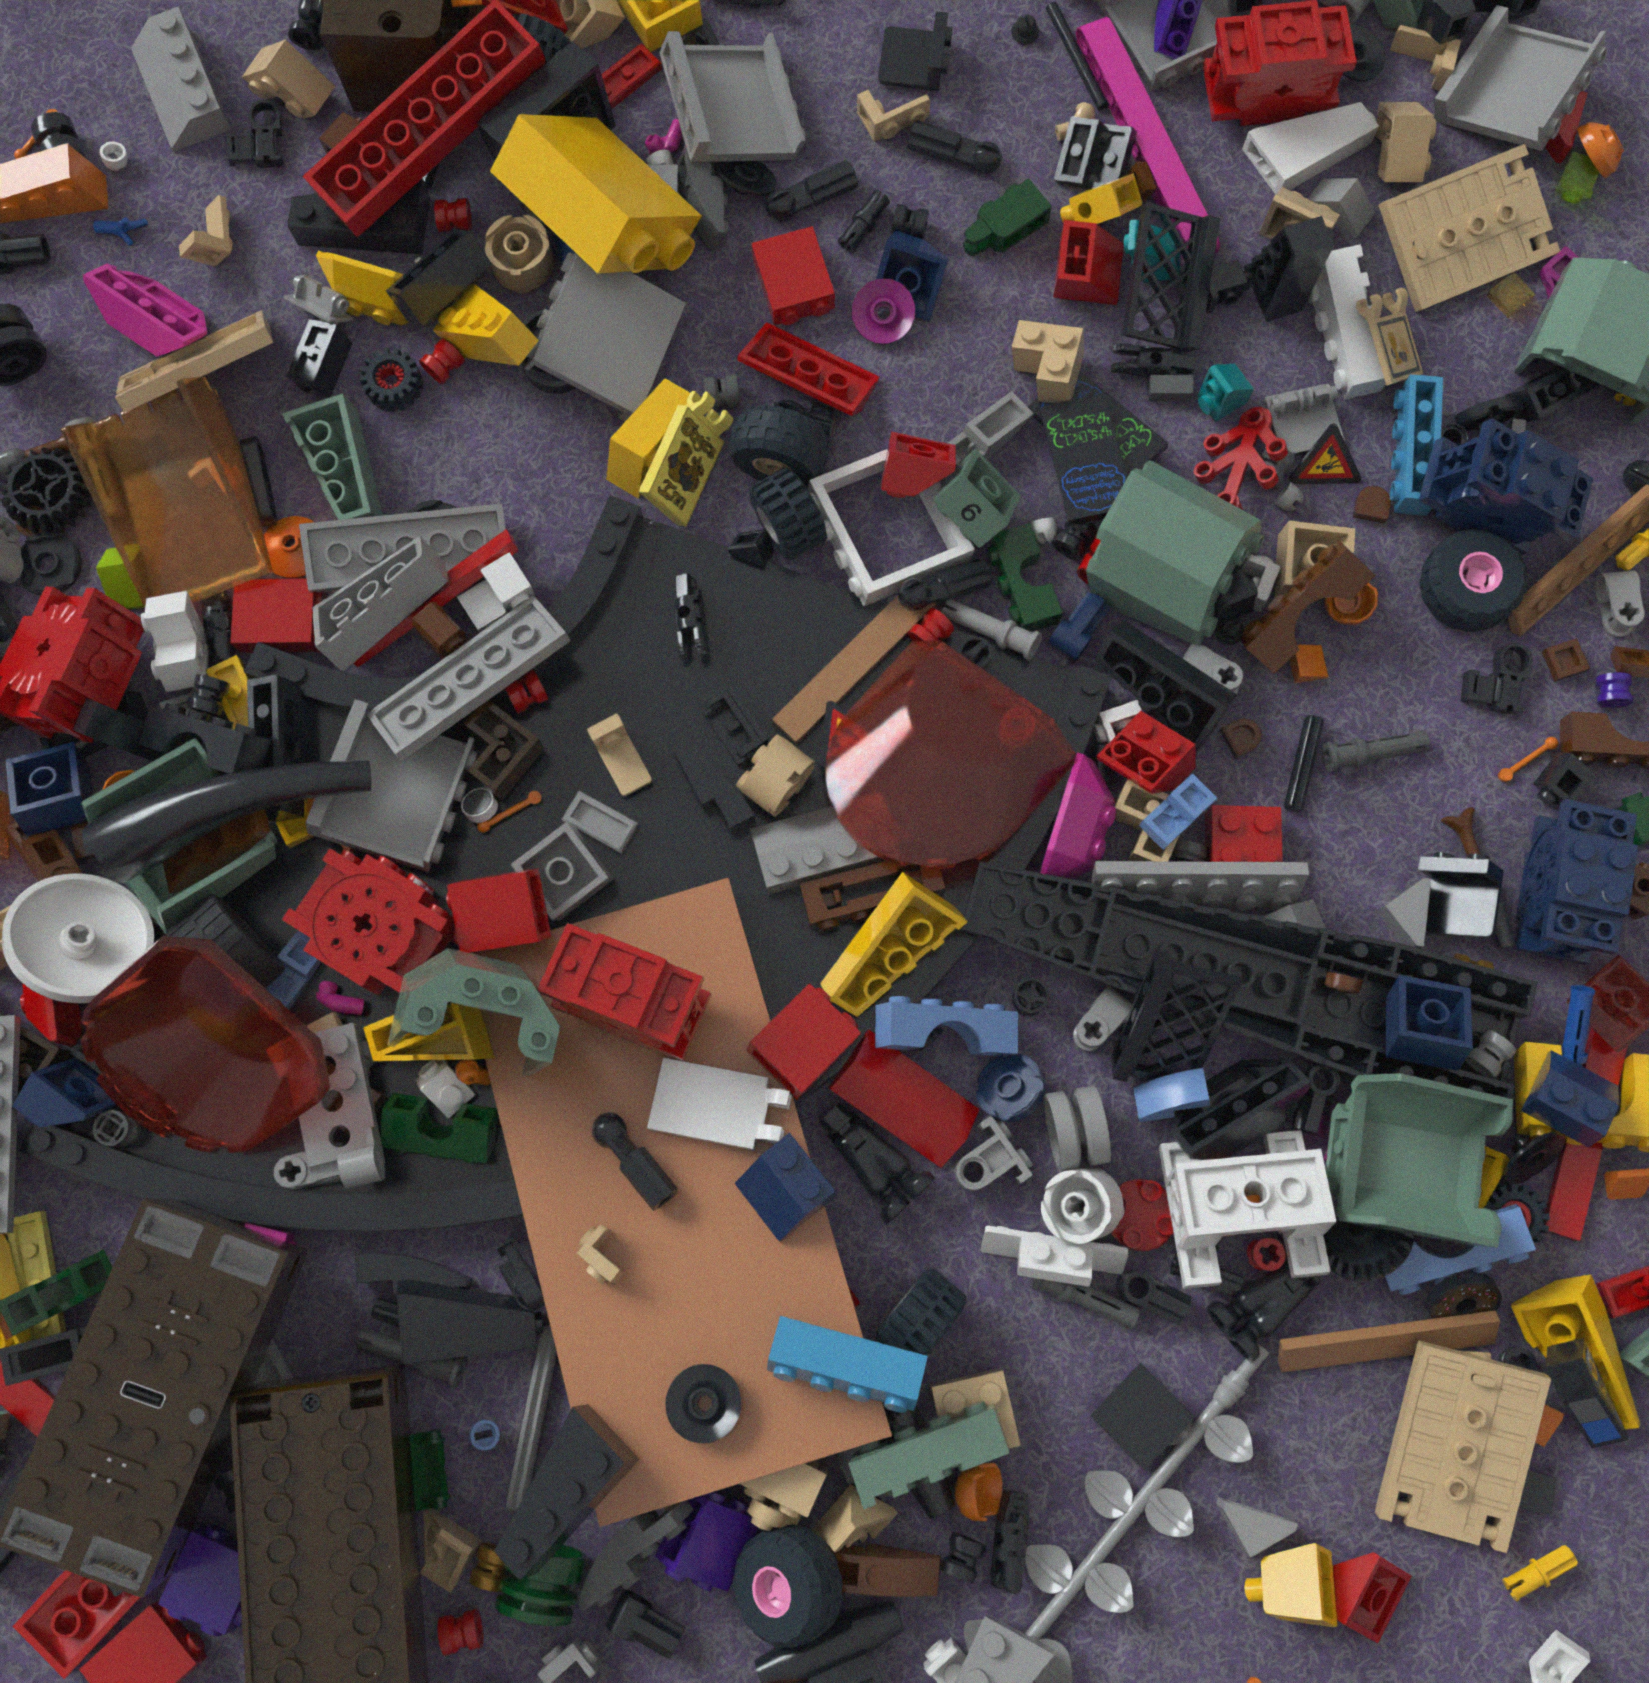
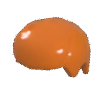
M1368 582L1351 600L1340 597L1324 598L1325 610L1335 622L1341 625H1358L1368 620L1377 608V588Z
M983 1463L961 1471L955 1483V1500L960 1513L971 1521H987L985 1516L998 1513L1003 1482L1001 1471L995 1463Z

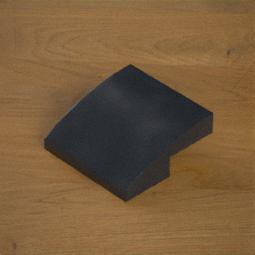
M1071 116L1054 180L1059 183L1089 190L1124 177L1137 131L1133 127L1104 124L1099 119Z

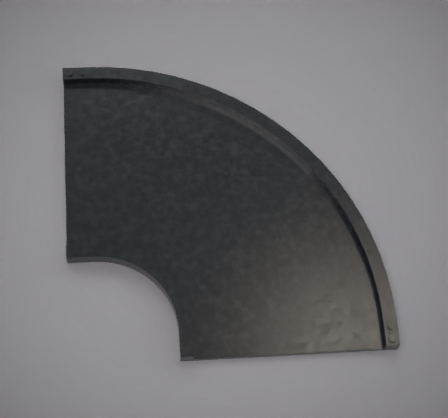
M610 495L575 573L562 593L547 609L571 640L531 669L535 670L549 700L540 704L534 702L528 706L527 710L518 714L505 688L489 699L538 737L545 748L502 801L494 796L498 802V808L492 817L525 800L531 791H538L541 794V802L537 805L530 804L490 826L488 832L482 833L477 829V823L471 822L461 809L462 801L455 800L451 811L456 813L450 833L444 831L440 843L445 845L439 863L432 862L428 873L392 861L399 866L398 868L407 873L405 878H407L409 873H412L425 881L428 886L435 890L432 896L440 902L439 907L453 917L446 900L448 884L462 880L516 872L511 864L564 824L561 819L578 791H581L637 822L639 826L622 855L579 831L613 876L614 880L560 921L552 920L548 915L550 930L564 927L567 923L574 924L729 878L771 1021L809 983L815 989L818 987L823 989L820 983L866 921L853 923L852 919L838 922L839 927L819 932L818 928H810L800 886L768 895L751 835V828L882 793L891 814L901 847L900 857L927 851V848L918 844L913 835L908 832L906 822L902 817L901 802L905 778L908 776L912 764L923 753L932 750L933 747L949 745V743L967 744L979 751H984L988 754L989 758L999 765L998 768L1004 774L1005 785L1008 788L1007 806L998 831L994 833L993 838L988 843H985L981 849L969 852L963 856H942L943 854L936 853L945 885L944 895H940V897L954 905L964 916L979 862L1013 871L1016 869L1025 870L1061 805L1077 753H1084L1112 676L1082 665L1079 666L1077 673L1034 657L1031 660L1024 659L1022 653L1009 648H999L997 644L988 641L992 649L990 664L976 678L978 679L977 684L983 690L991 687L994 693L971 716L954 699L956 695L953 692L952 700H945L938 688L935 690L930 686L929 679L931 674L936 678L954 661L952 659L953 652L959 648L965 639L973 637V635L955 629L948 638L939 641V648L932 655L921 651L907 635L838 703L839 706L888 738V746L823 770L819 767L825 717L797 745L772 723V719L887 604L876 601L863 606L859 596L857 597L854 592L771 562L760 566L728 553V547L643 517L640 506ZM688 573L696 579L697 589L702 590L709 654L700 655L697 651L694 637H690L692 655L690 659L683 661L679 657L673 596L676 595V576ZM257 642L244 670V673L250 679L279 675L301 684L303 763L330 762L355 699L368 703L369 711H371L419 677H371L345 673L318 665ZM969 645L968 647H966L965 650L963 651V655H962L963 658H964L976 645ZM984 648L969 664L978 665L985 662L987 653ZM522 675V676H521L520 678H518L516 681L522 679V678L524 677V675ZM524 684L523 686H524V688H525V690H526V692H527L529 698L532 697L531 694H530V692H529V690H528V688H527V685ZM729 684L733 685L769 738V743L778 734L816 762L813 764L815 767L803 787L797 794L794 793L787 800L790 803L776 817L737 788L753 811L756 823L734 835L731 834L717 806L704 812L671 747L672 744L678 742L695 751L721 771L735 787L740 777L747 770H752L755 764L751 760L738 767L702 713V710L706 708L704 703L725 689ZM1014 709H1022L1028 712L1033 717L1035 723L1034 732L1029 744L1024 749L1018 751L1005 748L998 738V730L1003 716L1008 711ZM473 710L440 735L466 744L469 737L474 738V751L478 752V759L487 746L471 735L464 725L465 721L475 711ZM615 714H618L630 740L652 778L650 784L625 797L621 795L587 731L588 728ZM216 769L217 776L230 774ZM466 770L463 781L467 782V787L463 798L474 789L484 788ZM943 773L926 783L922 791L921 803L923 811L934 823L949 829H963L976 824L981 819L986 809V795L981 786L972 778L960 773ZM268 820L269 828L277 840V844L274 845L276 858L221 899L233 908L278 956L298 931L284 922L282 918L289 908L295 911L326 866L322 859L328 850L332 849L341 854L344 848L338 843L316 836L289 848L286 846L276 822ZM363 851L353 854L362 861L367 854L376 860L379 858ZM918 868V869L911 870V871H908V872L910 873V872H913V871H917V870H919V868ZM897 879L844 893L841 888L839 891L842 898V906H846L849 900L890 890ZM833 891L822 893V895L832 893ZM833 906V907L828 908V910H831V909H834V908H838V907ZM153 922L154 946L148 966L140 976L153 979L150 1014L126 1015L119 1014L117 1011H97L91 1024L118 1038L122 1043L103 1072L86 1064L129 1097L126 1104L111 1110L127 1112L139 1119L141 1134L138 1140L133 1145L125 1148L100 1144L93 1135V1124L100 1115L98 1114L83 1121L40 1128L35 1124H31L19 1150L21 1153L80 1177L142 1199H173L221 1218L262 1225L330 1231H406L452 1228L523 1217L498 1110L495 1147L486 1163L472 1164L461 1159L448 1157L432 1158L428 1154L415 1152L399 1153L393 1149L383 1148L386 1162L384 1163V1180L351 1189H346L342 1181L327 1185H316L300 1190H293L278 1184L274 1177L276 1163L287 1155L305 1152L291 1076L283 1079L267 1047L334 1012L317 1001L316 992H319L318 986L321 981L337 983V995L364 998L361 1016L337 1013L343 1025L356 1023L359 1036L366 1041L363 1027L394 1015L399 992L387 985L381 995L378 996L321 962L311 980L288 1012L260 994L242 1010H236L220 999L202 982L171 946L161 927ZM955 928L943 939L945 942L935 951L931 949L916 962L917 966L908 974L904 972L891 983L892 988L858 1017L832 1003L841 1014L845 1012L857 1022V1029L861 1034L856 1042L798 1101L793 1097L795 1106L837 1076L867 1030L875 1033L876 1005L889 1002V997L892 996L910 997V1003L920 1004L921 1000L926 999L969 951L979 938V935L961 931V928L959 930ZM451 941L445 948V950L449 948L459 951V946ZM332 1057L324 1058L336 1064ZM473 1059L477 1062L478 1066L487 1068L485 1059ZM431 1060L380 1061L370 1067L371 1075L368 1078L370 1086L387 1097L376 1114L380 1138L382 1109L392 1093L428 1098L420 1090L416 1079L419 1077L418 1074L421 1068ZM461 1060L447 1061L450 1067L455 1071L456 1065ZM475 1083L468 1084L475 1095L465 1104L497 1108L491 1083L487 1086ZM428 1098L427 1111L430 1118L440 1125H453V1119L457 1112L448 1119ZM337 1128L333 1134L334 1143H342L345 1146L350 1140V1135ZM292 1165V1171L287 1172V1177L295 1181V1175L301 1173V1168Z

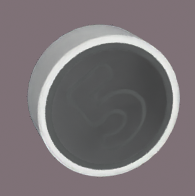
M477 788L465 795L461 803L463 813L474 823H482L489 820L498 808L496 798L486 788Z

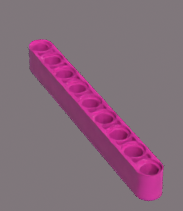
M1104 17L1077 27V43L1109 103L1108 107L1116 124L1133 127L1137 131L1131 154L1135 162L1148 163L1156 186V191L1152 194L1155 203L1200 217L1208 216L1110 18ZM1180 222L1175 228L1183 242H1185L1190 237L1191 224ZM1217 238L1215 254L1220 250L1219 238Z

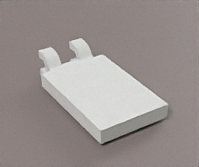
M663 1058L647 1129L755 1151L757 1140L776 1144L784 1137L785 1131L782 1127L764 1123L768 1106L789 1110L792 1095H790V1091L768 1089L770 1080L767 1077Z

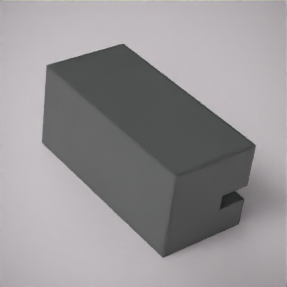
M1150 375L1148 381V401H1191L1193 396V375Z

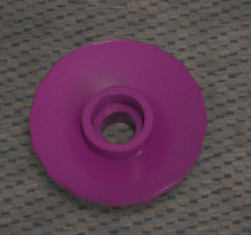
M876 279L866 283L857 292L852 303V319L856 330L865 339L875 344H890L900 340L910 331L915 320V303L911 293L903 284L892 279ZM882 308H887L890 311V315L886 319H881L878 316V312Z

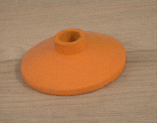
M290 516L278 520V524L271 525L268 528L261 542V555L264 563L273 573L284 578L306 576L299 524L314 523V521L301 516ZM295 539L293 546H285L288 540Z

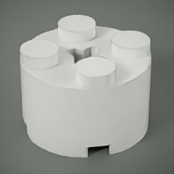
M1081 1167L1057 1174L1048 1182L1043 1201H1041V1214L1047 1228L1058 1238L1076 1244H1084L1108 1235L1116 1228L1124 1216L1121 1191L1114 1179L1101 1168ZM1082 1201H1084L1086 1205L1083 1208L1084 1210H1081L1079 1207V1204Z

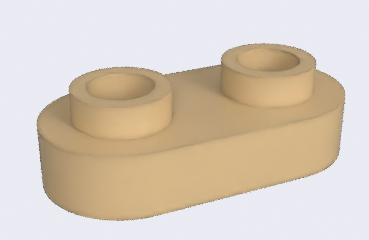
M767 1497L764 1502L753 1498L747 1510L753 1516L751 1523L769 1532L773 1527L782 1528L790 1524L798 1525L802 1515L800 1514L798 1519L782 1513L778 1510L779 1503Z

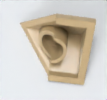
M850 1484L811 1531L820 1536L835 1553L844 1544L848 1548L859 1539L865 1542L868 1537L867 1533L873 1539L878 1537L898 1513L894 1507L875 1498L877 1505L863 1510L857 1489Z
M435 1509L423 1510L425 1566L420 1574L451 1593L477 1552L480 1543L483 1541Z

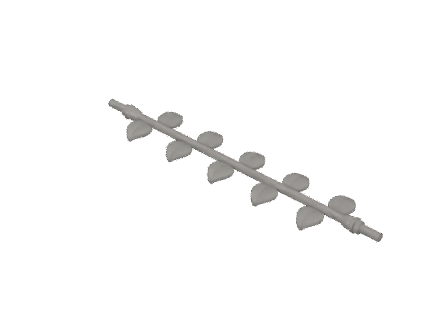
M1257 1344L1260 1355L1253 1363L1245 1359L1236 1371L1231 1370L1227 1376H1223L1221 1384L1218 1385L1214 1392L1213 1400L1192 1425L1191 1421L1169 1444L1176 1446L1134 1498L1131 1486L1122 1474L1115 1471H1090L1087 1473L1085 1489L1092 1507L1103 1517L1116 1519V1521L1074 1573L1070 1557L1062 1548L1048 1544L1030 1545L1026 1548L1025 1564L1031 1580L1042 1591L1056 1594L1025 1632L1026 1635L1055 1650L1054 1656L1034 1682L1072 1683V1665L1066 1647L1056 1640L1041 1638L1084 1584L1090 1600L1105 1611L1123 1613L1133 1608V1590L1127 1572L1118 1565L1102 1562L1144 1509L1148 1522L1153 1528L1164 1535L1185 1537L1193 1533L1192 1509L1186 1496L1177 1490L1161 1488L1204 1436L1207 1448L1212 1454L1224 1461L1241 1463L1253 1457L1251 1435L1246 1424L1237 1417L1221 1415V1413L1233 1406L1238 1401V1398L1246 1394L1245 1390L1250 1385L1247 1381L1269 1355V1352L1261 1345ZM983 1619L969 1620L964 1626V1639L968 1652Z

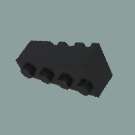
M422 178L358 238L316 193L295 196L291 199L287 226L297 245L422 255L430 195Z
M1322 216L1284 227L1270 241V245L1264 246L1261 249L1262 254L1254 256L1251 259L1252 263L1244 266V270L1249 274L1251 287L1266 322L1303 310L1335 244L1333 231L1330 227L1326 226Z
M1125 620L1110 631L1095 656V659L1124 690L1128 689L1140 701L1138 705L1146 713L1150 712L1160 723L1193 742L1196 755L1204 747L1237 697L1236 693Z
M589 1404L573 1406L494 1551L519 1580L536 1575L639 1460Z

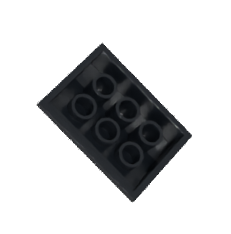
M573 41L563 50L558 51L550 61L539 70L533 72L524 83L511 91L505 99L492 110L487 111L476 122L483 141L494 160H496L519 114L598 118L609 130L616 126L599 64Z

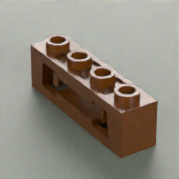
M935 849L800 883V891L810 928H818L819 932H824L839 927L838 922L852 919L853 923L867 921L889 890L849 900L846 906H842L839 889L842 888L844 893L897 879V874L902 872L939 896L944 895L945 885ZM918 868H919V870H917V871H913V872H910V873L908 872V871H911V870H914V869H918ZM833 891L832 893L822 895V893ZM833 906L838 907V908H834V909L828 910V908L833 907Z

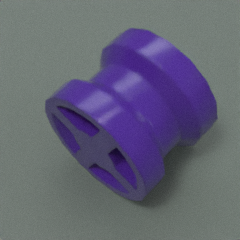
M1614 672L1596 677V685L1600 688V694L1597 696V705L1599 707L1621 708L1633 704V695L1629 692V686L1632 685L1631 674Z

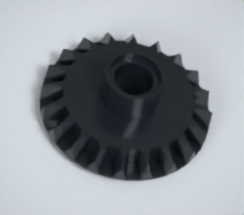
M1335 1216L1336 1223L1323 1235L1330 1270L1338 1276L1352 1281H1371L1392 1273L1407 1259L1414 1243V1235L1342 1222L1339 1221L1338 1216Z

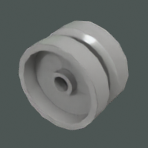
M1095 1085L1075 1089L1072 1099L1073 1107L1064 1091L1045 1094L1043 1101L1045 1121L1052 1155L1058 1171L1079 1168L1081 1151L1084 1159L1090 1166L1109 1163L1111 1160L1108 1125L1102 1101Z

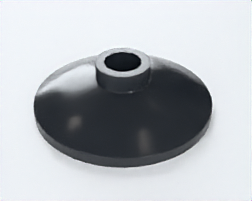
M1350 24L1357 63L1353 71H1345L1342 75L1354 81L1364 82L1372 80L1380 74L1385 65L1386 56L1383 45L1370 30L1359 25Z
M759 161L716 162V170L720 177L732 186L737 193L765 196L775 190L777 183L774 174Z
M1549 1132L1533 1139L1524 1137L1519 1140L1512 1148L1514 1155L1510 1158L1504 1169L1503 1178L1509 1184H1519L1542 1172L1561 1153L1565 1145L1564 1136L1559 1132Z
M710 1364L694 1365L680 1372L670 1384L665 1402L666 1414L673 1429L684 1439L695 1443H711L726 1436L736 1425L742 1405L740 1390L733 1377L722 1368ZM703 1396H708L712 1401V1406L708 1411H702L698 1406V1401Z

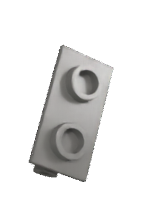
M307 275L296 276L293 280L294 294L284 295V299L294 303L298 310L318 316L319 321L339 325V322L353 321V317L345 313L349 307L346 297L327 286L322 287L320 282Z

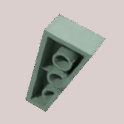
M980 1401L964 1407L965 1414L951 1419L949 1413L942 1414L928 1420L929 1427L916 1431L914 1425L893 1432L894 1439L882 1443L878 1440L858 1446L859 1451L854 1452L848 1464L863 1510L877 1505L875 1496L887 1492L888 1496L895 1498L908 1493V1490L916 1487L915 1481L922 1479L924 1484H931L951 1475V1469L958 1467L959 1471H965L1009 1454L1010 1447L995 1404L986 1406L985 1401Z

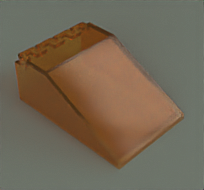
M205 376L183 378L177 381L184 400L181 399L178 391L174 389L150 401L154 412H152L147 402L125 413L122 410L120 414L125 424L122 423L119 415L115 413L95 421L94 425L92 422L60 428L144 607H146V598L186 590L192 603L273 572L237 435L216 389L210 388Z

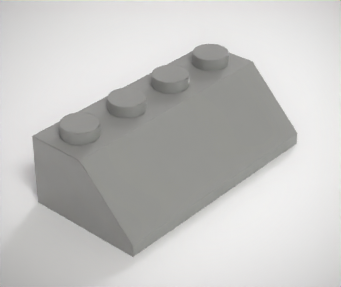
M179 7L149 17L131 50L172 151L175 152L232 130L191 29Z
M882 793L750 829L768 895L798 887L803 882L900 858L901 847L894 823Z

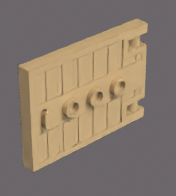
M1525 144L1378 204L1415 312L1560 252L1558 243L1549 244L1546 232L1552 230L1553 227L1534 169L1532 167L1525 170L1521 159L1529 155ZM1506 164L1509 165L1512 176L1508 177L1505 168ZM1530 238H1533L1534 244L1536 247L1535 251L1532 250L1529 241Z
M260 310L183 348L177 349L120 376L115 398L123 412L130 411L273 343L270 325L263 311Z
M1418 1340L1376 1504L1375 1514L1377 1517L1392 1522L1393 1514L1402 1516V1521L1406 1526L1475 1545H1480L1481 1538L1490 1540L1489 1544L1494 1550L1507 1553L1551 1378L1545 1373ZM1399 1491L1408 1494L1406 1502L1397 1500ZM1487 1515L1495 1517L1493 1525L1485 1523Z

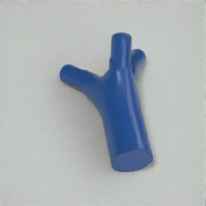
M124 217L121 221L95 220L93 227L96 233L115 234L131 246L133 241L126 232L145 226L148 222L146 219L129 221L128 218Z

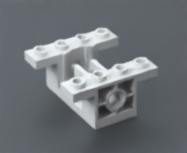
M1301 1130L1266 1134L1263 1138L1267 1154L1200 1161L1199 1159H1190L1177 1142L1160 1144L1159 1152L1183 1289L1219 1286L1222 1283L1215 1246L1222 1236L1278 1230L1279 1234H1283L1291 1278L1328 1275L1331 1272L1323 1235L1336 1223L1334 1207L1321 1149L1305 1150ZM1259 1195L1261 1202L1253 1203L1246 1196Z

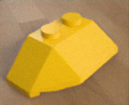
M317 252L316 258L331 288L343 294L349 302V307L346 311L348 314L353 316H360V314L371 316L375 321L384 325L394 323L402 326L408 323L386 292L404 274L337 254Z

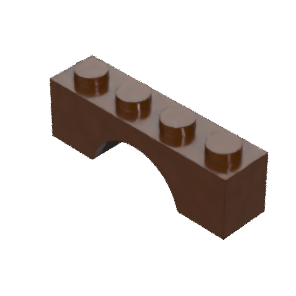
M1340 540L1335 545L1327 546L1318 556L1319 561L1310 570L1302 571L1294 579L1293 586L1284 595L1281 594L1274 598L1268 606V611L1259 620L1251 621L1244 629V635L1240 639L1245 648L1272 673L1275 674L1299 651L1295 640V625L1299 615L1309 604L1325 597H1340L1351 600L1376 576Z
M1572 711L1560 720V752L1573 754L1585 765H1591L1595 761L1607 762L1608 767H1625L1629 763L1641 764L1642 769H1649V741L1640 742L1623 736L1613 727L1606 713Z

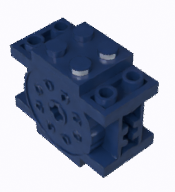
M1490 419L1482 423L1479 437L1470 439L1469 442L1462 445H1457L1445 437L1435 440L1419 501L1437 510L1435 518L1458 531L1465 529L1489 530L1508 539L1523 555L1528 553L1530 542L1535 541L1537 537H1543L1549 532L1567 542L1579 538L1593 477L1577 469L1579 463L1577 458L1530 430L1518 434L1498 421Z
M1565 799L1560 802L1558 819L1541 815L1535 818L1531 848L1525 854L1516 919L1520 921L1515 947L1516 951L1581 965L1590 963L1591 951L1607 954L1618 953L1622 919L1629 915L1638 845H1634L1633 840L1637 814Z

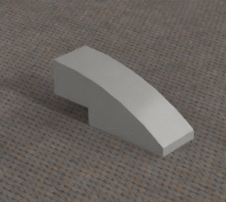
M1011 391L968 422L963 432L948 442V444L956 446V465L974 449H977L988 460L1033 417L1034 413Z

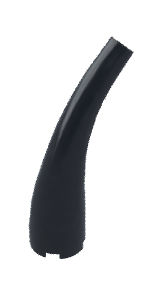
M369 760L286 764L246 770L164 788L134 798L95 818L84 828L83 846L86 855L89 856L94 853L99 863L103 866L98 871L111 881L126 883L173 857L201 837L246 815L279 804L302 799L370 792L372 786Z

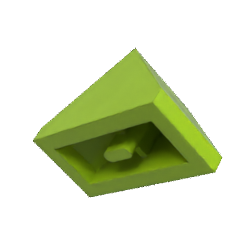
M141 545L106 549L96 567L105 595L128 610L145 608Z

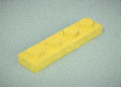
M38 1211L15 1217L13 1233H7L19 1288L22 1290L57 1273L46 1211ZM63 1312L31 1327L29 1330L32 1340L65 1332L66 1325Z

